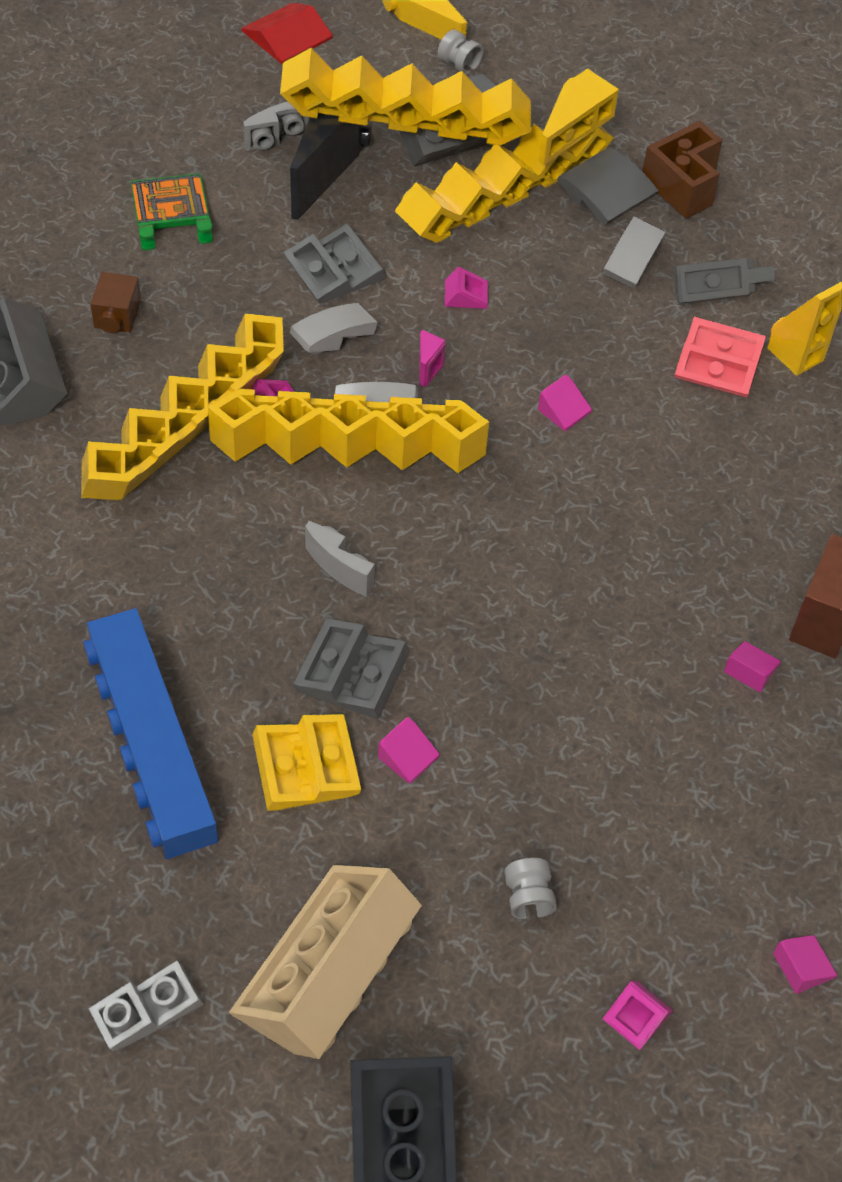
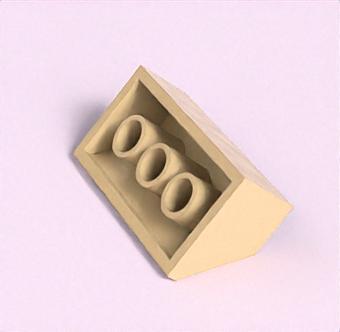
M333 865L229 1013L293 1054L320 1059L323 1053L334 1043L337 1032L349 1014L360 1004L363 993L375 975L386 965L387 957L399 939L410 929L413 918L422 906L421 903L390 868Z

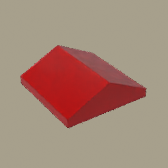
M290 3L241 28L243 33L281 65L298 54L333 39V35L314 7L299 3Z

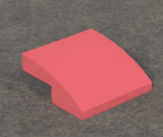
M694 317L674 378L747 398L766 336Z

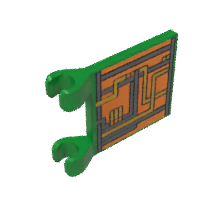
M200 173L131 181L141 249L143 251L156 248L154 229L196 224L199 243L207 244L213 242L212 223L208 213Z

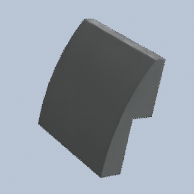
M607 147L557 178L571 199L578 205L584 202L596 219L604 226L650 199L659 191L633 162L611 147Z
M348 223L320 241L313 233L283 252L286 259L319 303L328 302L386 278L382 267Z
M326 618L293 685L296 690L368 717L379 719L410 651L406 641L368 635L364 624Z

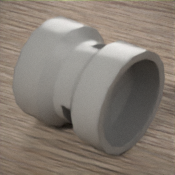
M453 29L445 34L437 52L440 60L447 64H455V68L459 72L463 71L467 75L470 72L464 66L467 65L472 69L477 68L483 58L484 48L474 40H466V36L463 33Z
M524 858L510 863L505 868L506 885L512 889L513 893L509 899L511 915L514 918H527L525 905L535 904L538 917H546L556 910L555 893L548 888V883L552 876L547 860Z

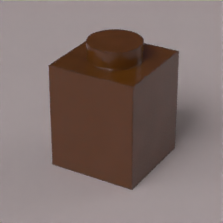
M101 272L90 304L94 328H100L108 333H116L118 331L131 333L141 303L139 279L137 276Z

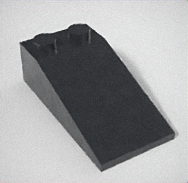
M318 113L317 118H309L290 166L291 219L299 220L359 156L362 145H369L372 125L367 124L366 126L339 122V116Z
M452 1057L351 1059L353 1182H457Z

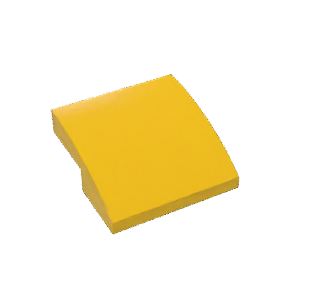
M344 714L303 715L299 724L256 725L252 736L267 811L352 797L361 792Z

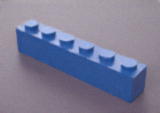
M137 608L87 622L90 639L83 641L84 650L89 665L98 664L101 674L95 675L101 699L106 700L110 698L113 709L107 711V716L114 736L122 734L126 745L120 746L119 750L126 772L133 770L136 772L139 782L133 783L132 788L140 810L147 807L149 809L152 820L146 821L145 826L152 847L161 846L167 860L218 843L215 819Z

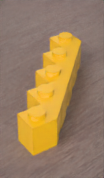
M312 48L283 63L280 94L305 117L317 118L318 113L339 116V122L367 126L368 121L388 123V129L417 133V129L422 128L438 131V136L461 140H466L467 135L487 138L488 144L503 145L531 132V100L512 78L482 93L463 71L432 85L413 63L384 78L363 56L332 70Z
M533 124L531 132L521 137L518 146L513 152L501 145H493L484 154L481 163L475 171L456 162L445 173L442 182L435 191L415 182L412 188L404 194L395 212L421 237L438 243L451 236L449 230L463 223L469 227L489 217L490 209L502 203L508 207L528 197L529 192L527 191L541 184L546 188L558 181L557 178L567 170L606 149L614 137L600 126L543 165L539 162L544 129Z
M244 314L235 334V347L207 344L198 365V378L168 377L160 396L161 411L129 408L122 426V444L88 441L82 459L81 498L123 499L209 426L208 407L238 389H252L257 379H265L271 374L284 352L282 317Z
M238 389L208 407L210 441L235 462L265 443L290 465L320 446L346 468L375 449L401 470L406 469L431 452L455 472L459 473L486 455L489 421L461 400H446L445 405L422 404V398L390 397V402L366 401V395L334 394V399L311 398V393L278 391L277 397L255 395V390Z

